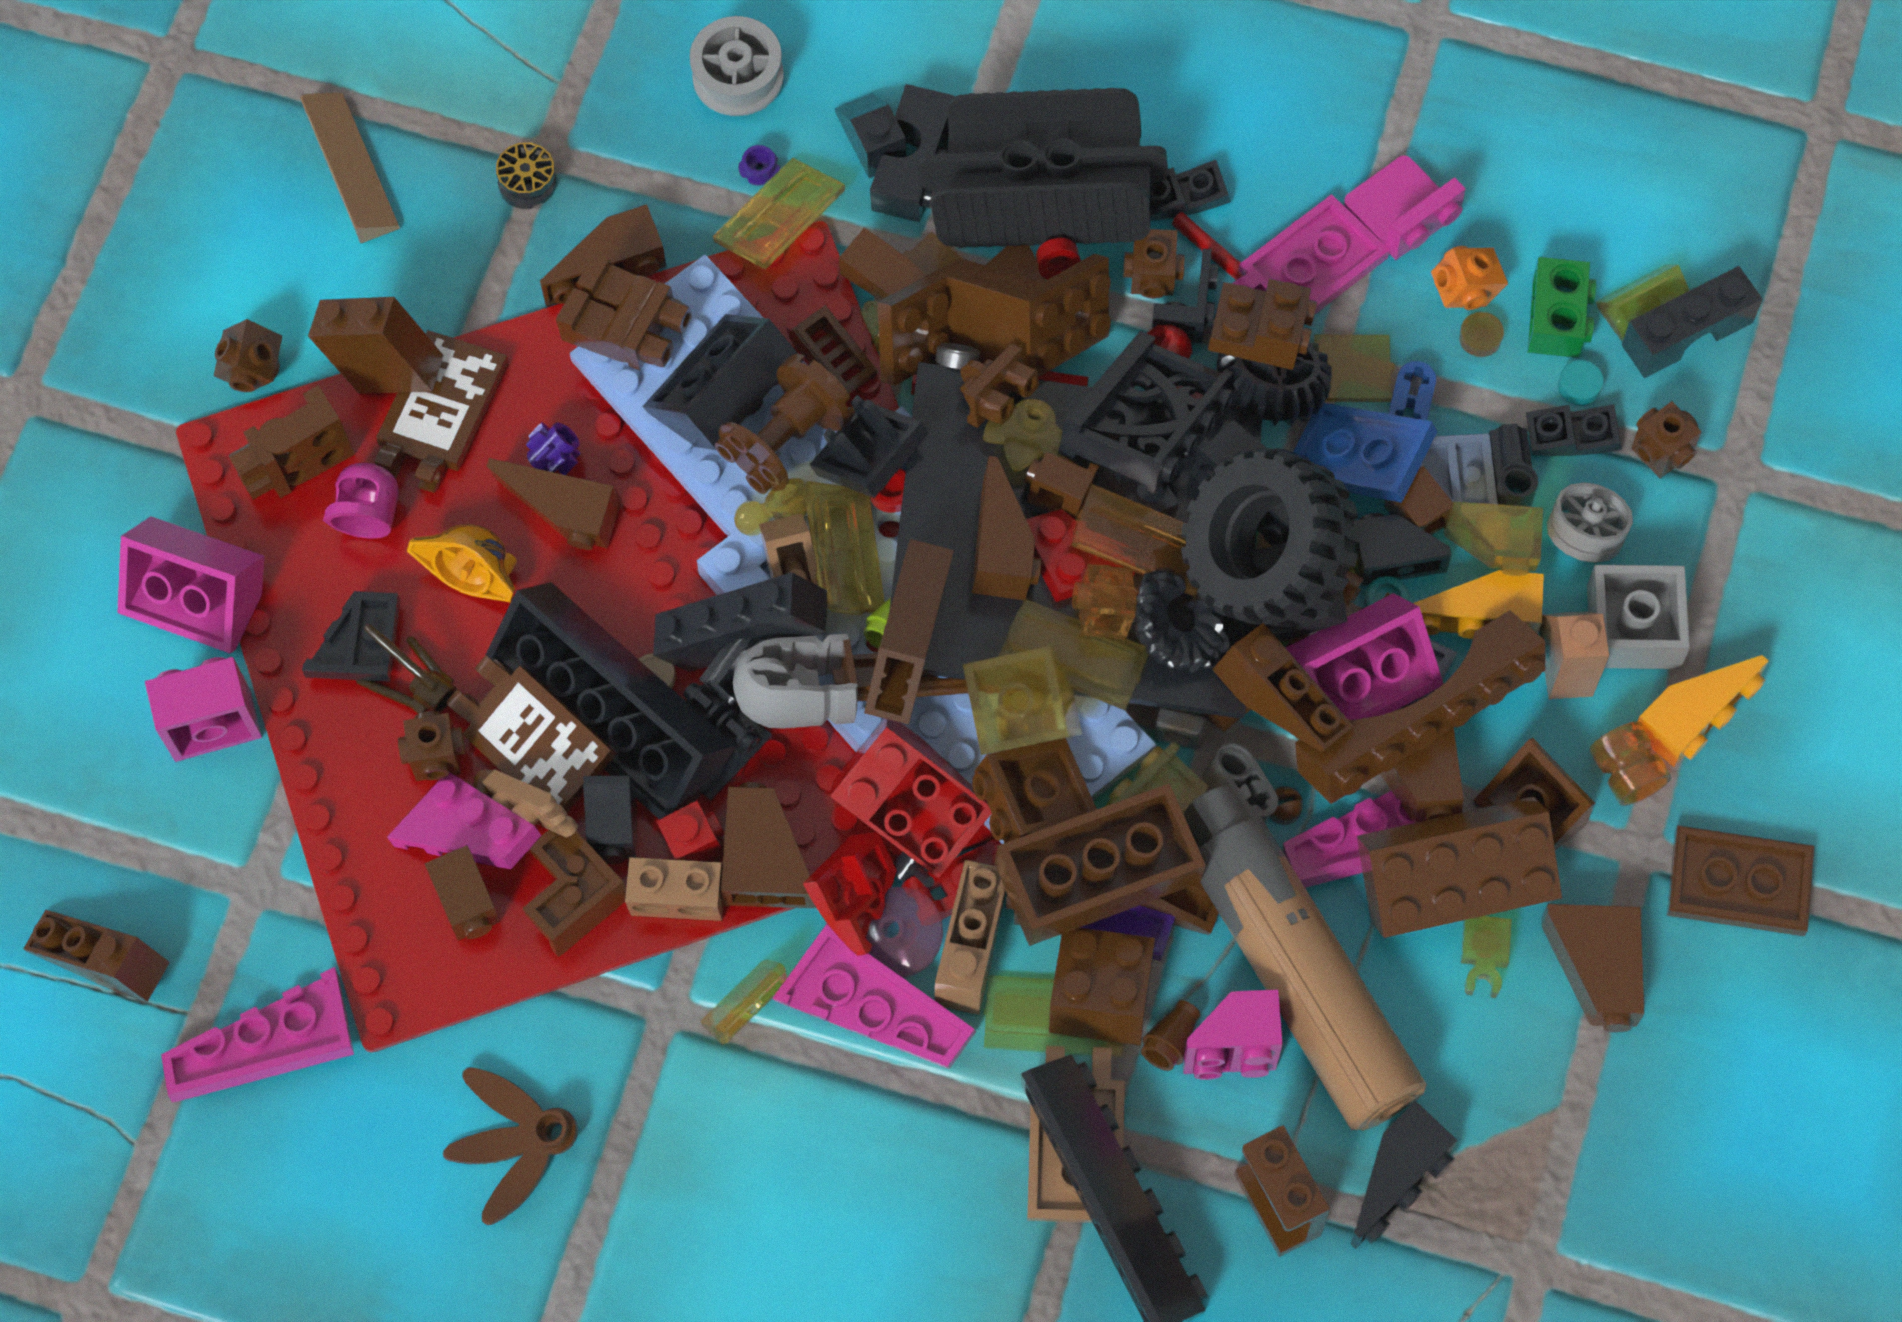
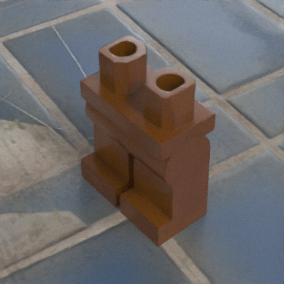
M594 252L576 283L578 289L573 288L556 318L562 341L620 362H628L630 367L641 370L645 362L665 367L672 356L674 347L671 340L660 335L665 327L681 334L685 332L692 320L690 307L673 298L671 286L661 282L656 283L647 277L629 273L611 265L610 258Z
M319 385L303 394L307 405L285 418L268 420L261 426L259 431L255 426L244 431L243 433L249 444L228 455L238 472L239 478L253 500L273 488L281 499L291 493L289 486L303 484L355 455L340 418Z

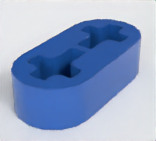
M1411 361L1400 368L1388 414L1404 416L1405 408L1414 409L1412 418L1428 419L1436 385V374L1433 368L1422 361ZM1413 376L1421 378V385L1419 386L1417 396L1409 394Z

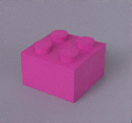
M223 657L210 658L202 662L198 667L183 671L178 669L167 670L158 674L156 678L145 681L155 729L175 762L262 738L251 690L234 657L227 659Z

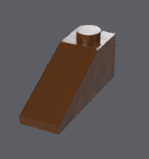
M989 456L982 483L971 593L1025 600L1029 585L1038 584L1041 558L1034 557L1035 538L998 457Z
M489 458L487 467L496 480L564 538L568 539V544L584 550H592L593 545L608 548L622 501L614 486Z

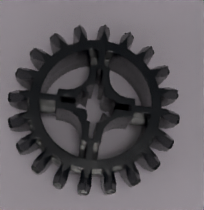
M1309 343L1306 355L1297 353L1293 370L1231 355L1218 354L1216 371L1222 373L1227 369L1234 373L1230 389L1235 390V395L1230 408H1240L1241 417L1251 414L1256 417L1257 423L1264 419L1271 421L1274 427L1279 421H1284L1292 426L1297 419L1307 422L1310 415L1318 414L1325 400L1329 397L1332 366L1328 364V355L1319 352V343Z

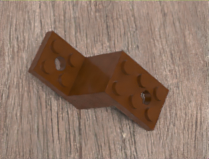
M1093 254L1044 282L959 258L878 301L881 382L896 386L917 374L918 362L935 364L937 347L941 343L963 344L978 349L981 353L979 362L982 364L987 359L994 362L1010 344L1022 348L1023 363L1038 372V377L1042 376L1109 337L1111 318L1109 316V289L1111 284L1109 257Z

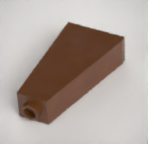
M913 539L909 540L879 647L865 706V714L909 725L954 550Z

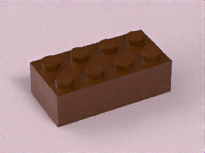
M1170 783L998 845L995 858L996 868L1029 946L1199 884L1206 867Z
M1534 797L1357 836L1370 919L1383 938L1562 899L1549 811Z

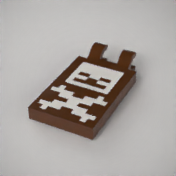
M427 330L426 335L444 355L433 391L401 392L396 394L376 436L378 445L383 447L377 454L375 465L385 468L396 479L406 455L422 460L415 473V478L420 479L418 488L435 493L446 467L459 471L509 363L507 355Z
M485 655L475 667V670L495 685L487 696L479 703L469 693L465 695L457 689L446 703L470 723V726L463 735L504 774L550 793L556 799V804L561 805L568 813L584 794L583 776H599L616 756L617 752L528 669L519 666L512 674L499 660L495 659L493 661L488 655Z

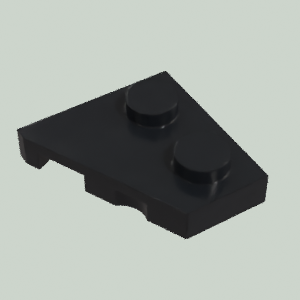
M354 591L343 606L341 616L336 621H333L324 633L323 638L325 641L312 659L307 658L303 663L302 672L305 678L390 682L393 656L380 646L364 630L366 624H371L395 645L401 602L398 593Z

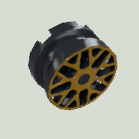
M531 142L517 143L509 146L500 154L496 162V177L498 179L499 192L508 204L520 209H532V206L544 204L552 197L556 189L555 165L550 153L546 149ZM521 148H524L525 153H521ZM538 150L541 151L539 155L535 154Z

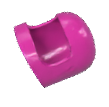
M355 463L344 468L335 484L336 501L326 508L323 521L335 530L356 537L373 539L387 536L392 528L399 495V488L395 477L385 468L372 463Z

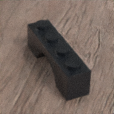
M791 572L655 615L653 656L688 672L708 667L721 648L735 640L815 636L825 633L827 590Z

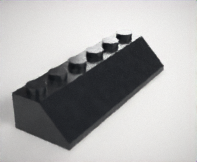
M552 582L516 591L485 655H488L493 661L495 659L499 660L512 674L519 666L528 669L610 745L617 754L604 770L611 776H630L635 798L658 819L695 802L718 780L736 745Z
M1072 1054L1021 1073V1087L1144 1322H1189L1204 1314L1206 1309L1202 1302L1209 1299L1206 1290L1197 1274L1194 1273L1188 1277L1179 1259L1185 1257L1186 1253L1175 1232L1172 1230L1165 1233L1157 1216L1164 1213L1153 1190L1149 1188L1143 1191L1135 1174L1141 1171V1167L1129 1145L1121 1149L1113 1134L1114 1131L1119 1129L1118 1123L1107 1103L1099 1107L1091 1090L1096 1088L1097 1084L1085 1061L1077 1065Z

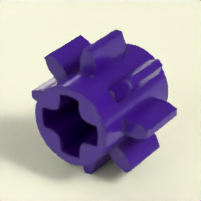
M541 422L528 435L530 440L526 443V446L530 450L527 452V458L534 468L553 473L558 470L562 475H566L578 463L576 458L580 455V452L577 450L580 442L576 434L568 426L557 422L548 428L546 424Z

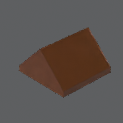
M1530 738L1474 799L1481 808L1534 797L1549 811L1555 850L1586 826L1596 804L1534 738Z

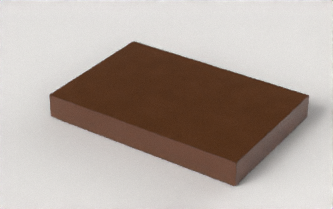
M1677 825L1674 833L1667 916L1805 936L1808 931L1814 846Z

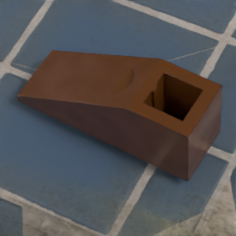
M647 204L606 217L539 282L545 304L549 306L555 303L565 304L573 288L578 289L576 283L594 252L610 258L611 265L636 276L648 277L659 269L667 267L664 248Z
M1264 623L1234 644L1212 669L1245 706L1320 752L1326 750L1354 727Z
M45 910L23 948L30 954L112 991L145 1002L149 1001L170 963L138 937L49 910Z

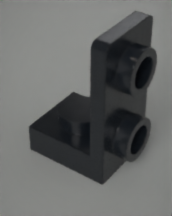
M1203 248L1197 307H1189L1181 302L1154 303L1152 328L1158 325L1171 324L1182 329L1191 342L1202 343L1204 327L1212 328L1215 302H1206L1207 290H1216L1218 265L1210 264L1212 249Z

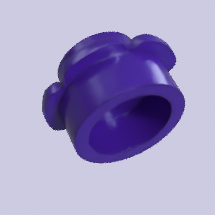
M755 145L743 153L738 169L741 177L747 178L750 184L761 186L766 184L768 180L772 181L778 176L780 166L777 164L778 157L770 148L763 145ZM758 165L763 166L761 170H758L755 167Z

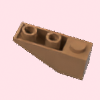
M968 860L964 862L935 980L934 1000L944 1008L980 1014L1006 893L996 866Z

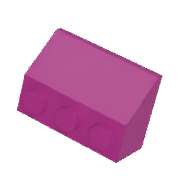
M150 516L121 535L117 613L231 654L236 650L262 595L264 556Z
M1394 593L1347 616V622L1322 629L1286 647L1288 652L1348 720L1380 716L1393 712L1444 684L1419 606Z

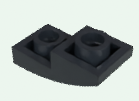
M1216 160L1176 174L1172 167L1168 169V176L1165 180L1150 182V221L1175 218L1180 212H1183L1185 215H1191L1231 202Z
M1614 404L1571 412L1569 405L1526 412L1533 455L1575 456L1622 450Z

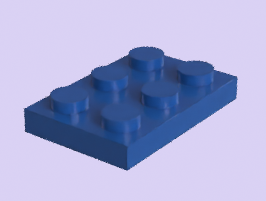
M1324 403L1318 414H1312L1293 453L1306 456L1311 462L1333 472L1335 479L1342 481L1349 493L1402 503L1437 434V430L1432 421Z

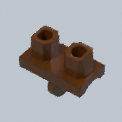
M1010 344L994 362L987 359L982 364L976 360H969L961 368V377L965 383L960 387V390L970 407L967 423L978 428L988 419L1003 425L1012 416L1015 409L1014 398L1009 396L1010 393L1013 391L1029 398L1038 389V372L1023 363L1022 348Z

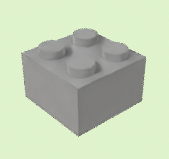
M1594 565L1587 584L1588 612L1601 613L1604 617L1609 658L1605 668L1681 669L1690 649L1685 566Z

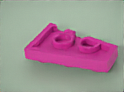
M449 772V775L440 779L387 838L394 847L407 850L409 846L424 848L428 854L442 856L443 852L450 853L468 845L475 863L512 869L541 837V834L534 825Z

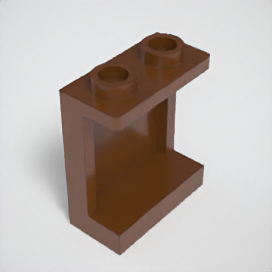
M1284 1125L1244 1144L1242 1152L1248 1164L1236 1169L1234 1175L1278 1256L1281 1257L1321 1237L1330 1208Z

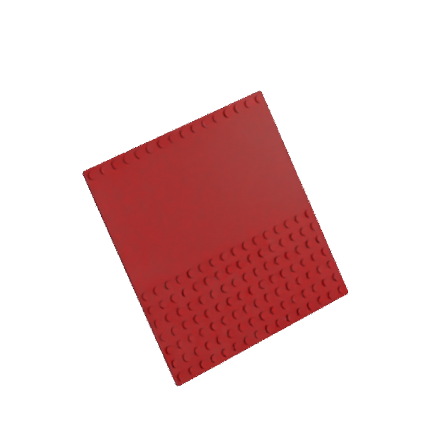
M817 221L707 256L761 316L773 322L798 354L801 353L788 338L792 328L826 305L878 370L876 376L849 395L851 398L845 403L847 408L853 407L851 401L857 395L863 401L871 400L875 405L895 412L899 409L891 385L881 382L880 357L851 283L847 278L840 275V255L829 227L825 222ZM697 260L654 273L647 278L656 283L661 282L665 284ZM564 304L550 306L453 337L507 355L509 364L459 471L446 467L435 493L418 488L420 479L415 478V473L422 460L405 456L399 474L396 477L399 495L390 533L382 538H361L340 532L325 523L323 518L326 508L336 501L335 484L344 468L355 463L375 464L377 454L383 447L378 445L376 436L397 393L359 394L340 373L181 424L176 429L177 439L207 536L264 556L262 595L241 637L240 645L361 1043L367 1052H377L795 909L725 906L723 903L722 921L631 916L624 902L576 944L558 957L552 951L549 940L523 911V907L556 881L532 855L529 849L512 869L476 863L500 922L493 925L491 931L479 938L467 939L465 937L457 940L425 866V863L441 856L428 854L424 848L409 846L408 850L397 848L387 838L440 780L416 781L410 764L401 763L398 738L405 736L403 720L414 719L418 713L406 705L358 685L356 680L305 678L302 672L303 663L307 658L312 659L325 641L323 638L324 633L331 623L341 616L343 606L354 591L398 593L401 602L395 646L422 670H428L407 643V638L413 636L441 670L454 680L453 685L465 695L469 693L481 703L495 685L475 670V667L485 656L511 602L480 598L461 593L438 579L407 552L411 539L440 534L460 524L479 525L494 532L505 545L506 553H510L516 558L517 564L509 574V578L515 587L513 597L517 590L552 582L638 659L654 651L656 614L717 595L699 575L697 560L728 536L573 364L569 353L578 346L562 341L556 323V318ZM820 329L810 338L815 343L825 336L826 333L823 329ZM832 341L823 347L821 352L826 355L838 345ZM844 352L830 363L836 368L849 359V357ZM803 357V361L808 366L810 362L805 357ZM854 365L840 376L846 382L859 373L861 369ZM319 385L340 418L355 455L303 484L289 486L291 493L281 499L273 488L253 500L239 478L238 472L228 455L249 444L243 433L244 431L253 426L259 431L261 426L268 420L285 418L307 405L303 394ZM541 422L546 424L548 428L557 422L568 426L579 439L580 445L577 450L580 452V455L576 458L578 463L566 475L614 486L622 499L608 548L593 545L592 550H584L568 544V539L564 538L496 480L487 467L489 458L534 468L527 458V452L530 450L526 446V443L530 440L528 435ZM896 521L884 522L878 531L885 537L898 536L899 523ZM824 572L819 573L822 588L828 589L834 584L835 579L832 575ZM868 641L866 642V646L868 647V649H870L873 652L879 651V649L875 648ZM393 657L390 682H375L413 698L414 693L409 690V687L415 676ZM674 665L676 681L672 689L687 701L683 696L685 689L694 682L699 686L704 684L700 677L708 667L688 672ZM449 706L440 713H448L453 728L461 727L462 733L470 726L466 719ZM828 720L820 726L769 728L763 726L773 736L712 801L704 794L696 801L699 802L705 813L712 810L715 812L725 832L728 787H739L742 783L756 782L764 784L767 788H774L809 875H811L851 835L876 832L830 797L833 780L856 752ZM463 735L465 754L458 755L461 774L455 775L456 777L473 787L474 777L479 771L485 769L493 771L495 769L502 772ZM603 770L599 776L611 775H609L605 770ZM583 794L567 813V816L572 817L578 824L576 831L586 841ZM636 799L638 807L636 858L675 860L658 826L657 821L659 819ZM537 824L534 825L541 836L548 831V829ZM983 824L961 851L985 844L995 838L991 831ZM723 835V836H721V837L718 838L719 841H720V843H721V845H722V847H723V849H724L725 835ZM880 835L894 862L902 851ZM723 856L712 862H719L723 867ZM625 859L620 864H608L623 881L626 890L629 859Z

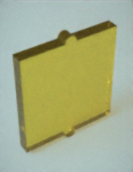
M1314 334V343H1319V352L1328 355V364L1332 366L1331 390L1325 402H1391V374L1394 372L1395 365L1390 362L1389 335Z

